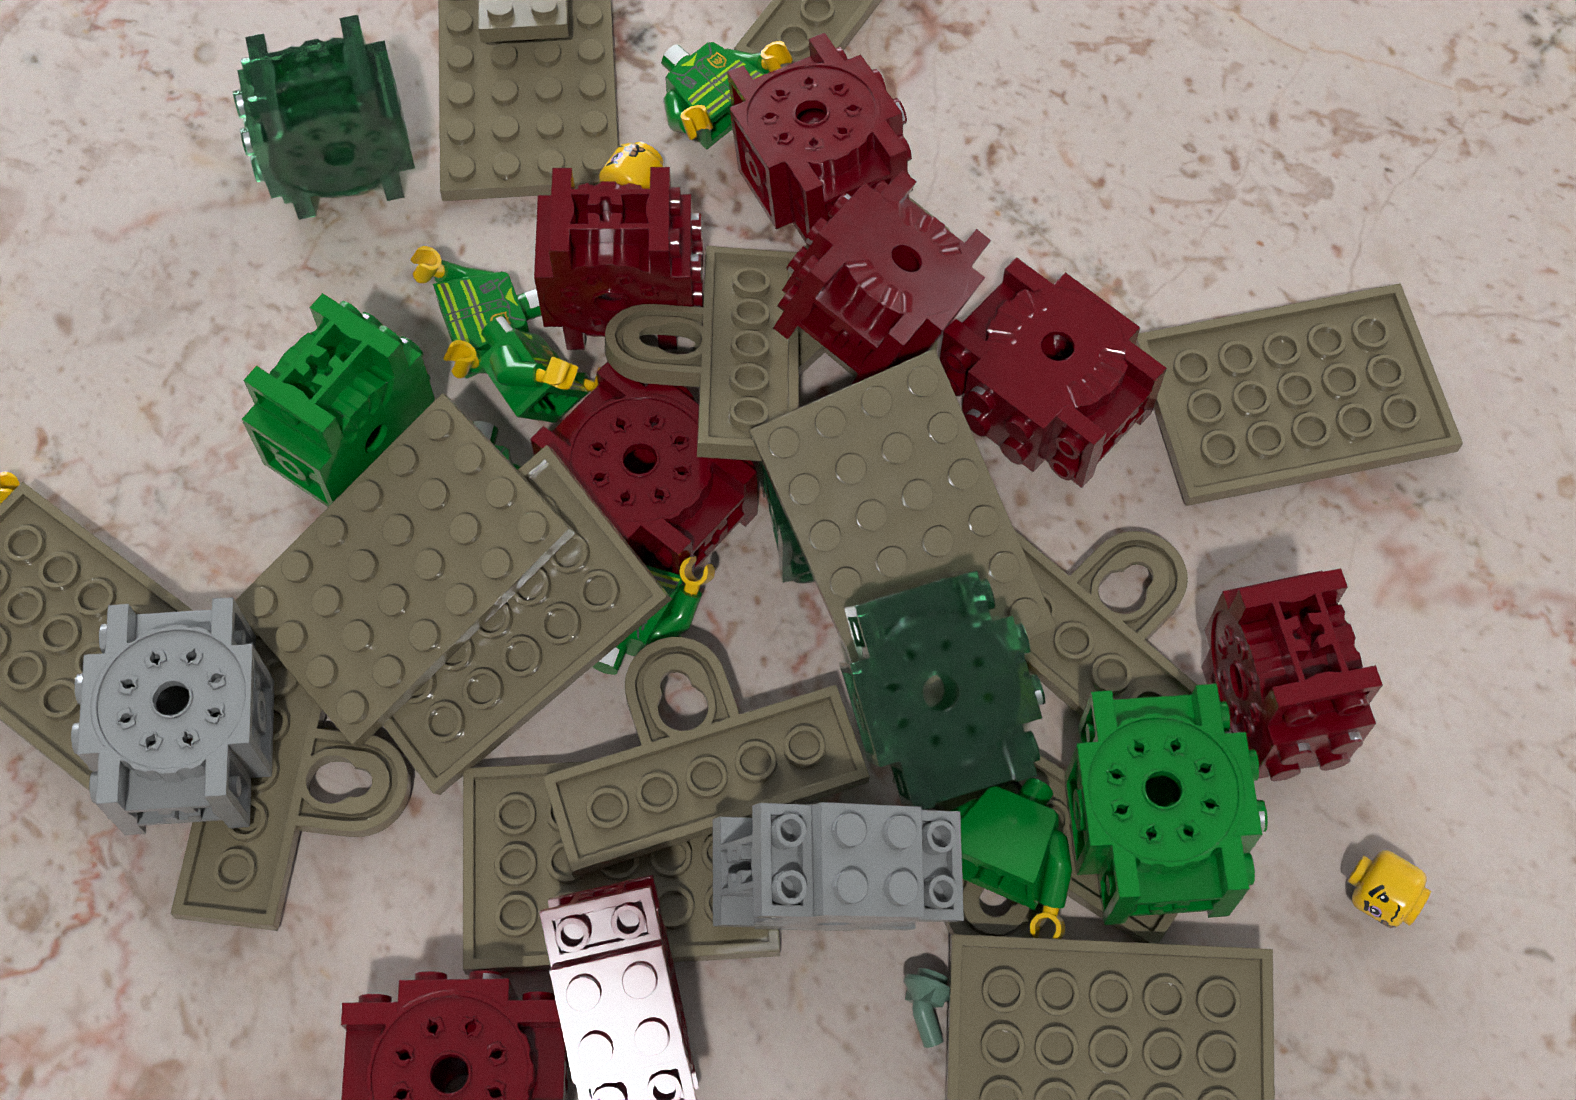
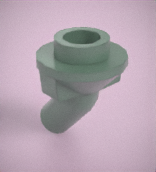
M918 968L917 974H905L903 981L907 988L905 1000L913 1004V1016L924 1048H930L944 1041L933 1008L943 1007L944 1003L949 1001L950 987L947 986L948 978L943 974L926 968Z

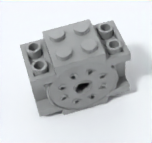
M233 597L212 599V610L136 614L129 604L108 605L107 624H102L99 629V646L102 654L84 655L83 673L77 674L75 678V697L80 705V719L78 723H74L72 726L71 742L74 753L93 771L89 781L92 802L96 803L107 818L124 835L146 834V825L223 820L228 828L250 827L251 778L272 777L275 681L255 649L256 635ZM189 738H193L191 746L186 743Z
M820 802L814 805L758 803L752 805V818L720 816L713 819L714 927H755V929L821 931L916 929V921H964L961 819L959 811L922 810L918 806Z

